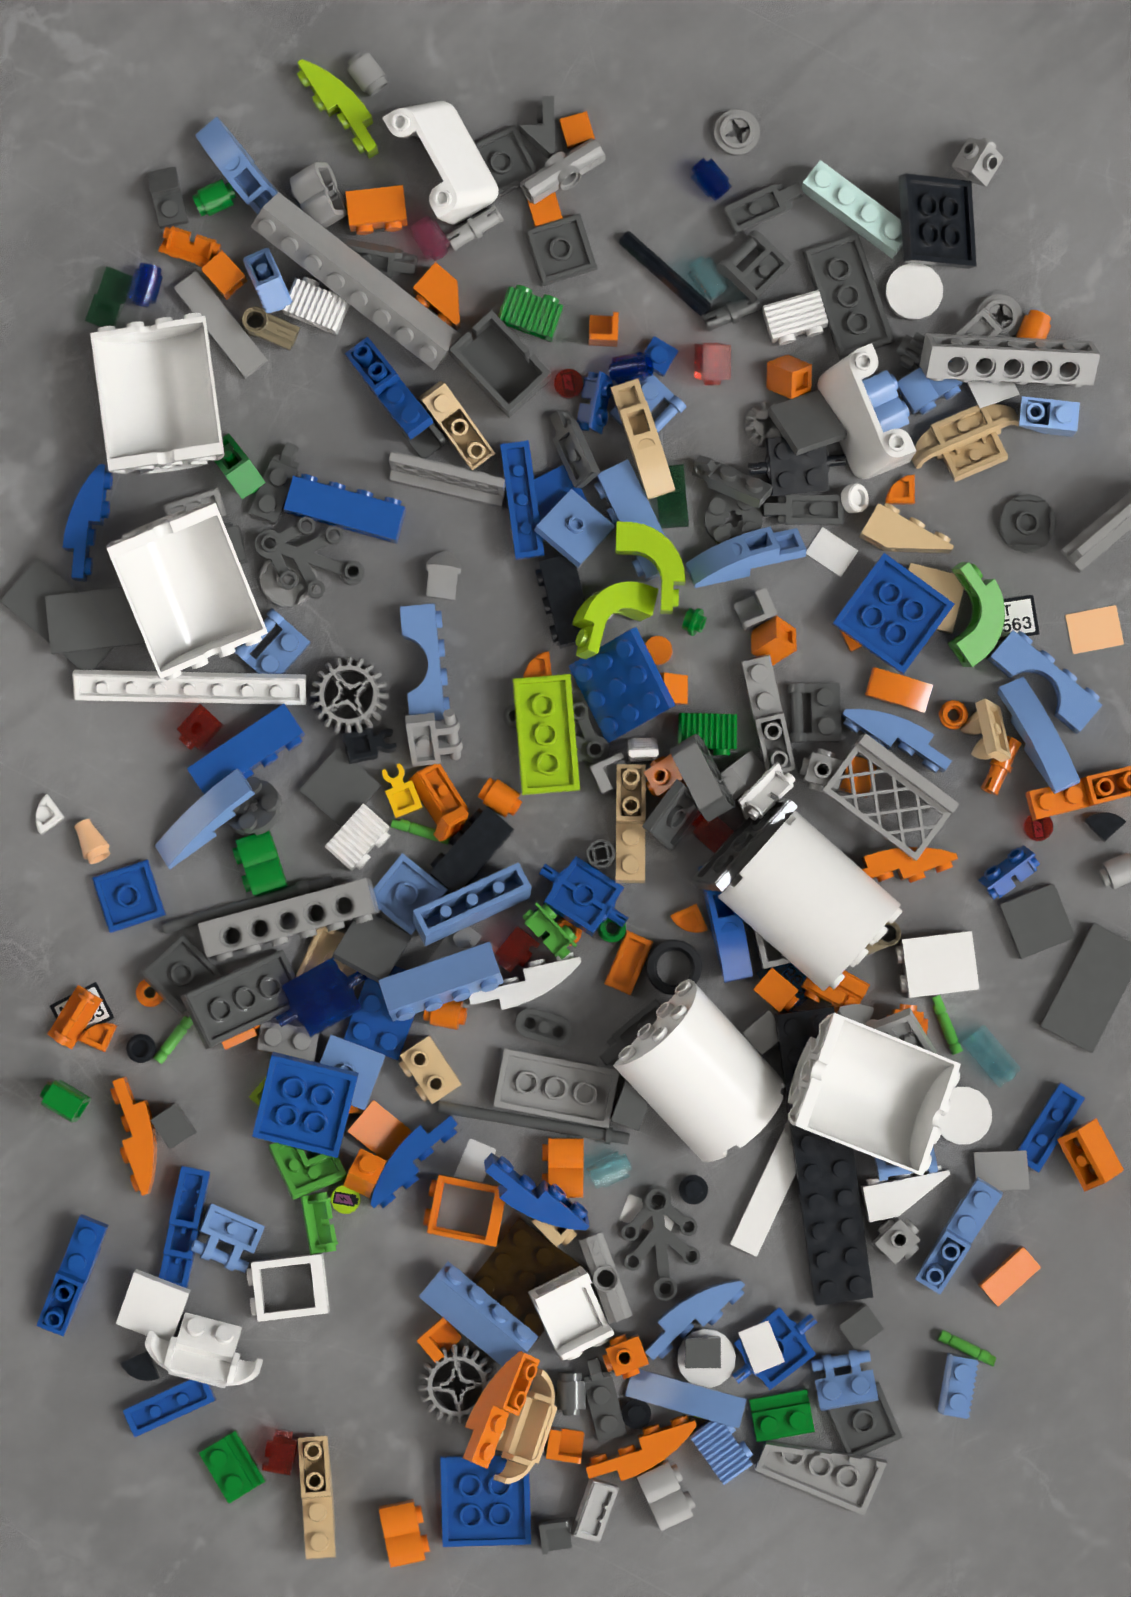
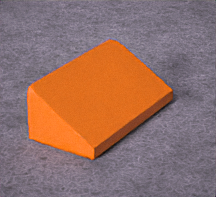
M441 764L429 765L409 778V781H413L419 798L436 825H438L441 817L462 806L467 811L469 810Z
M1020 1246L983 1279L978 1286L999 1307L1041 1267L1023 1246Z

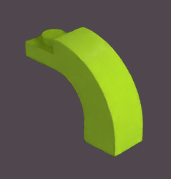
M617 521L615 554L641 556L649 560L656 567L661 579L660 614H672L673 607H678L679 589H673V586L685 585L684 566L678 551L667 537L650 526L636 522Z
M627 581L613 584L590 596L580 606L572 625L581 628L576 638V645L578 647L575 656L586 660L598 654L606 622L612 614H620L639 622L651 617L659 589L644 583Z

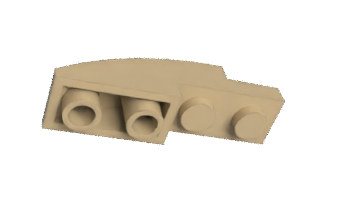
M635 379L611 387V393L647 499L649 500L675 491L658 432L639 380Z
M617 764L616 883H645V829L642 826L646 822V776L643 773L646 771V765Z
M328 1436L298 1438L306 1560L336 1558L335 1515Z

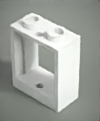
M323 1253L258 1260L251 1262V1268H247L248 1286H254L255 1295L254 1298H250L252 1316L257 1315V1322L330 1312ZM310 1263L315 1306L265 1312L261 1269Z

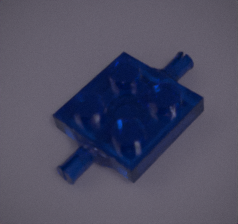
M330 958L282 985V989L289 1000L290 1009L275 1018L281 1028L297 1019L305 1027L310 1038L362 1009L354 995L353 987L368 979V977L358 971L347 977L346 974L340 971L334 958Z

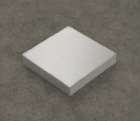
M136 1269L116 1324L145 1336L151 1330L159 1338L170 1341L171 1337L175 1336L191 1290Z

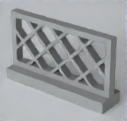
M400 452L390 453V482L502 508L506 492L505 477L475 470L472 471L471 469Z
M1131 491L1061 550L1062 554L1079 573L1131 529Z
M866 733L861 735L851 752L822 789L825 794L915 861H917L950 814L959 805L957 801ZM857 753L867 759L869 772L853 774L851 761ZM872 764H874L876 767H878V768L881 769V770L873 771V765H872ZM847 766H848V773H849V774H848V775H842V773L845 771V769H846ZM886 773L891 777L892 789L876 791L874 774ZM870 775L872 792L856 794L854 777ZM849 778L852 795L839 796L831 790L838 779ZM896 781L899 784H901L903 788H897ZM909 790L914 794L916 807L900 809L898 792ZM893 793L896 810L880 812L877 795ZM873 795L875 813L863 814L858 810L857 798ZM851 798H852V800H853V805H851V804H850L849 802H847L845 799H851ZM919 799H921V800H922L923 802H925L927 805L920 806V800H919ZM933 808L941 814L935 825L923 827L921 809ZM916 810L919 827L903 829L901 812ZM896 813L899 830L887 832L882 828L880 815ZM876 816L877 823H875L869 817ZM931 829L925 837L924 830ZM920 831L921 844L915 852L905 845L904 833ZM892 834H899L900 841Z

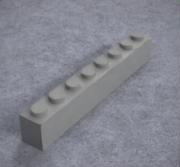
M278 192L262 207L251 225V228L433 370L449 355V349L462 336L281 193Z

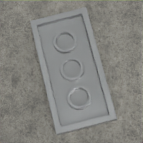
M504 1049L493 1106L609 1128L619 1071Z

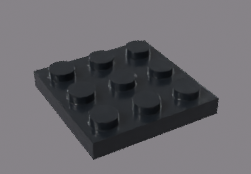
M908 173L900 175L899 192L904 262L967 269L977 267L972 181Z

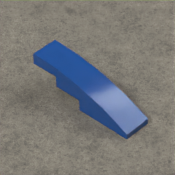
M181 1166L169 1219V1229L159 1278L188 1288L195 1252L191 1251V1246L195 1239L198 1240L211 1172Z

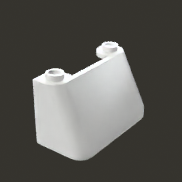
M446 101L423 103L395 109L382 117L393 135L407 139L411 136L420 138L442 177L443 182L435 186L429 195L430 205L438 219L456 226L496 200L499 191L497 183L452 104Z
M872 343L858 348L823 372L817 383L818 390L847 431L846 438L839 441L843 453L846 455L851 472L860 479H869L907 464L916 452L912 439L906 431L897 428L883 433L862 380L874 374L878 367V357Z

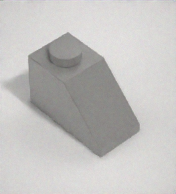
M751 750L722 772L721 776L733 800L736 801L762 777L766 769Z

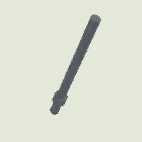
M330 875L308 881V879L298 881L295 886L162 923L165 934L196 926L198 923L331 888L334 887L333 880Z

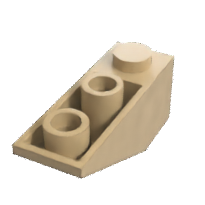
M439 381L417 398L472 471L495 454L446 383Z
M879 503L877 504L859 536L875 547L888 552L949 554L954 548V545L949 543L951 540L949 537L937 531L933 534L925 530L924 527L926 525L913 517H910L909 520L899 515L900 510L888 503H885L884 506Z

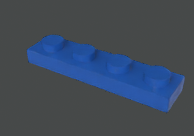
M529 440L500 444L516 560L545 556L543 539L534 531L535 527L540 523Z

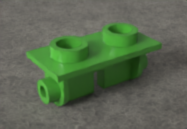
M536 903L535 906L538 910L535 913L530 909L522 916L525 920L524 924L538 938L547 930L550 935L543 943L555 957L559 956L563 960L570 953L567 948L570 944L574 948L577 947V944L574 942L577 936L566 925L561 928L554 921L557 915L546 903L542 907Z
M327 1192L301 1197L310 1255L336 1251V1245L339 1244L336 1239L334 1224L329 1223V1219L333 1218L330 1204L331 1197H327Z

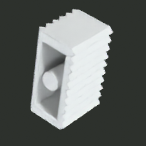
M303 277V280L295 278L289 291L293 302L282 309L283 314L337 336L350 304L331 289L327 291L318 287L320 283L311 278Z
M819 290L762 307L771 343L779 342V345H786L796 341V336L805 333L807 337H813L824 332L823 328H826L828 325L827 315Z
M363 803L325 845V848L351 871L355 867L361 870L371 858L368 855L370 850L375 845L380 848L391 836L387 833L390 826Z

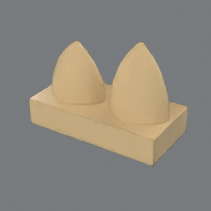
M987 699L976 702L977 711L967 719V722L961 728L963 733L970 735L982 734L983 736L974 746L971 755L985 760L994 758L1000 762L1011 759L1000 706Z

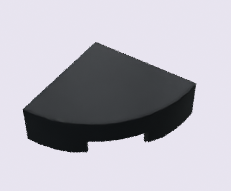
M1108 812L1097 813L1084 820L1103 842L1126 823L1122 817Z
M148 1351L121 1362L123 1369L133 1378L142 1381H152L160 1378Z

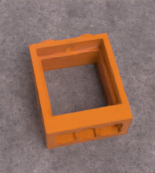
M439 1174L437 1180H431L428 1196L434 1197L432 1209L426 1208L423 1225L428 1226L427 1233L496 1247L505 1202L499 1198V1186ZM445 1183L495 1193L486 1236L436 1226Z

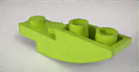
M304 59L297 61L300 71L296 74L304 88L310 86L315 95L311 98L320 112L325 110L329 117L340 112L336 116L344 130L350 128L355 137L351 140L360 154L365 152L369 159L379 154L378 146L366 129L373 124L372 115L354 92L341 80L316 64Z

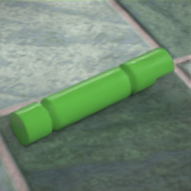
M401 819V821L392 820L391 828L438 841L433 835L436 830L434 828L414 822L411 823L405 819ZM450 838L441 841L440 843L448 845L450 842Z
M937 995L932 998L935 1004L932 1007L937 1015L948 1045H950L949 1048L952 1055L960 1053L963 1049L958 1042L959 1039L946 1012L941 995Z
M186 1015L183 1017L180 1024L176 1026L160 1047V1050L154 1055L153 1058L159 1063H164L168 1057L167 1055L171 1054L187 1033V1029H190L193 1025L190 1016L189 1018Z
M945 1330L940 1332L938 1341L944 1344L948 1343L949 1346L973 1358H977L992 1367L994 1366L996 1357L991 1355L990 1352L980 1349V1347L955 1335H951V1333Z

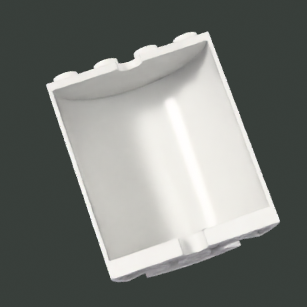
M189 313L184 315V319L173 320L171 317L158 318L155 320V325L144 326V322L139 321L126 324L127 328L115 329V326H104L98 328V332L90 333L108 470L117 474H128L136 470H140V474L172 472L207 465V460H220L224 457L206 316H201V313Z
M206 503L198 505L188 512L184 509L122 535L121 539L112 541L106 546L160 679L165 678L166 681L174 679L182 674L181 670L190 666L192 669L200 668L209 663L208 657L217 654L219 658L228 656L235 652L234 647L244 643L246 646L254 645L262 641L261 636L268 633L216 503Z
M796 810L718 896L720 900L822 991L826 990L829 986L834 990L845 978L842 972L849 965L851 967H854L856 964L858 965L869 952L865 947L868 944L873 946L888 931L885 924L887 922L892 924L903 912L899 908L901 904Z
M687 979L676 987L673 997L657 1009V1020L653 1025L648 1023L638 1031V1037L631 1045L626 1046L619 1053V1059L613 1066L702 1162H712L726 1157L727 1150L737 1145L741 1148L746 1145L768 1124L783 1100L784 1096L780 1091L785 1087V1083L780 1075L697 984Z
M832 1013L819 1024V1035L816 1039L810 1037L800 1056L789 1090L788 1103L793 1104V1107L788 1113V1119L794 1126L923 1176L931 1164L932 1157L930 1153L933 1144H936L940 1138L941 1128L938 1127V1120L941 1115L945 1116L949 1111L951 1105L949 1097L952 1089L959 1082V1068L961 1064L839 1014Z

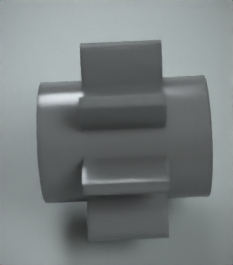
M918 332L915 333L913 338L907 334L905 335L896 351V354L901 356L899 364L908 369H911L913 364L920 367L925 336Z

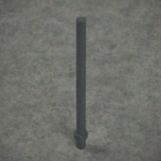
M439 1101L438 1113L605 1141L604 1144L609 1145L611 1142L628 1145L630 1133L614 1131L613 1127L602 1129Z

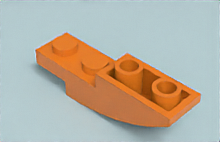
M1131 766L1080 778V783L1056 794L1053 793L1049 786L1025 792L1032 821L1131 796Z
M918 847L909 848L915 852ZM926 847L917 861L913 860L899 848L876 852L861 859L865 867L862 870L872 879L877 878L878 882L894 877L893 871L897 870L900 880L908 878L909 883L925 878L924 872L935 868L936 872L939 873L952 868V861L957 860L958 857L953 852Z
M122 1077L112 1081L114 1087L110 1089L115 1104H121L124 1115L120 1116L122 1125L126 1133L131 1131L132 1137L122 1140L123 1147L120 1148V1153L124 1163H130L134 1174L130 1175V1180L135 1192L140 1191L143 1196L151 1193L157 1164L156 1131L150 1121L153 1119L148 1100L136 1103L127 1077Z
M519 1351L505 1363L487 1384L465 1425L466 1428L473 1430L463 1459L488 1469L495 1455V1449L501 1433L506 1427L509 1413L519 1416L521 1408L526 1402L528 1390L537 1373L539 1359Z
M687 1415L671 1419V1425L660 1428L659 1424L645 1427L642 1429L643 1434L638 1435L641 1447L635 1448V1445L631 1444L617 1449L619 1454L607 1457L606 1453H602L589 1458L590 1463L585 1464L589 1479L617 1470L620 1480L624 1481L651 1469L665 1460L683 1444L696 1428L695 1419H688Z

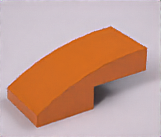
M873 667L865 695L889 704H896L919 713H925L933 685Z

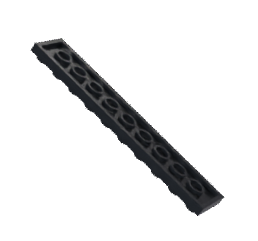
M834 1006L774 1014L788 1113L793 1107V1104L788 1103L789 1090L800 1056L810 1037L816 1039L819 1035V1024L828 1015L835 1013ZM789 1121L814 1305L820 1306L873 1298L854 1151L850 1147L794 1126Z

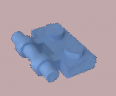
M209 1204L199 1228V1232L209 1237L206 1243L195 1239L191 1246V1251L200 1254V1258L207 1261L212 1259L224 1264V1268L233 1271L236 1269L245 1273L249 1262L240 1259L241 1253L246 1251L254 1254L265 1226L214 1204ZM219 1240L233 1246L230 1253L216 1248Z
M854 1349L849 1350V1354L832 1357L831 1354L822 1355L821 1359L811 1360L813 1372L825 1370L826 1378L815 1380L821 1411L879 1400L873 1369L861 1371L860 1363L871 1361L869 1350L857 1352ZM851 1365L852 1373L835 1376L834 1368Z

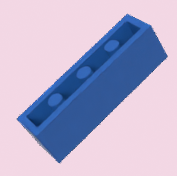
M301 474V477L293 476L284 506L285 513L301 518L310 517L319 523L337 526L344 530L397 544L406 514L405 506H401L402 501L391 497H385L384 501L373 498V493L362 489H357L356 493L345 490V485L329 481L328 485L318 483L317 477L308 474Z
M282 704L188 767L187 770L203 794H205L237 768L246 779L254 775L252 770L261 764L265 768L278 759L277 753L285 748L291 751L303 742L301 737L305 733L287 706Z

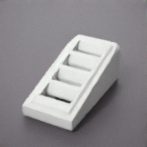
M655 738L628 739V761H654L658 758V744Z

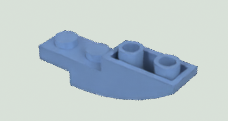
M217 116L195 136L240 197L259 214L262 207L278 191L254 164L255 161Z
M770 526L736 536L711 547L688 561L686 568L694 588L749 577L752 568L806 557L807 549L797 528L773 533Z
M845 709L841 715L845 719L843 724L853 732L858 733L861 730L887 749L896 740L900 743L898 748L911 757L915 753L923 759L922 765L934 773L938 770L943 773L952 762V760L928 745L934 736L933 733L909 720L892 714L866 709Z
M977 1177L964 1199H961L917 1273L915 1280L941 1294L971 1248L973 1240L1001 1199L1003 1192Z
M740 1279L724 1281L699 1290L678 1302L657 1320V1323L664 1330L644 1349L645 1353L652 1360L657 1356L663 1359L673 1349L670 1343L678 1335L683 1338L693 1329L694 1325L691 1322L694 1319L703 1327L707 1323L712 1326L724 1314L721 1309L728 1302L733 1305L744 1294L742 1288L745 1284Z

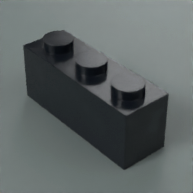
M563 555L539 561L540 569L535 570L539 587L545 586L547 597L542 598L546 615L552 614L554 625L549 626L553 643L559 642L560 649L576 645V638L581 628L572 625L578 609L585 602L577 567Z
M488 806L484 811L479 808L468 820L472 825L464 833L460 830L449 842L453 847L445 855L441 852L430 864L434 868L430 873L451 892L466 887L514 832V828Z

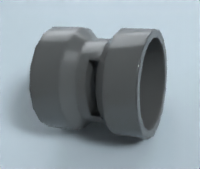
M604 839L595 840L587 848L586 859L595 869H606L615 859V849L609 841Z

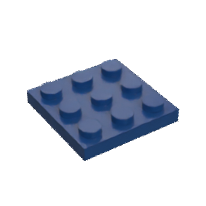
M883 553L832 624L903 675L955 604L886 553Z
M637 627L626 631L601 646L597 655L586 660L580 658L568 666L608 743L676 706Z
M273 1052L252 1137L338 1158L359 1073Z
M502 1454L494 1455L488 1469L463 1459V1456H441L443 1547L531 1545L529 1472L517 1482L505 1484L493 1480L495 1474H500L506 1465L507 1460L501 1457Z

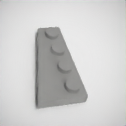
M766 1441L755 1466V1471L865 1515L887 1464V1459Z

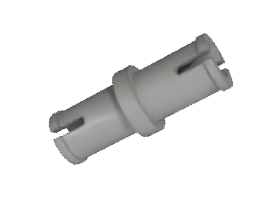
M493 205L477 217L466 219L467 223L445 236L453 249L457 251L458 248L474 238L480 239L483 237L482 233L504 220L496 206Z

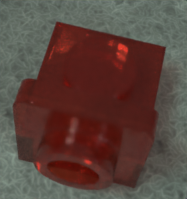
M700 814L692 823L695 827L692 834L713 853L734 832L718 817L709 822Z

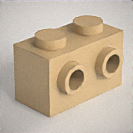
M431 1036L426 1037L400 1055L403 1060L399 1063L400 1067L408 1078L412 1075L419 1084L415 1089L424 1102L430 1100L431 1104H434L462 1085Z

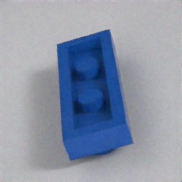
M1061 1082L1056 1086L1016 1150L1027 1151L1028 1167L1038 1173L1057 1145V1139L1063 1135L1085 1100L1083 1096Z
M189 1379L124 1409L123 1413L135 1438L214 1402L216 1398L209 1384Z

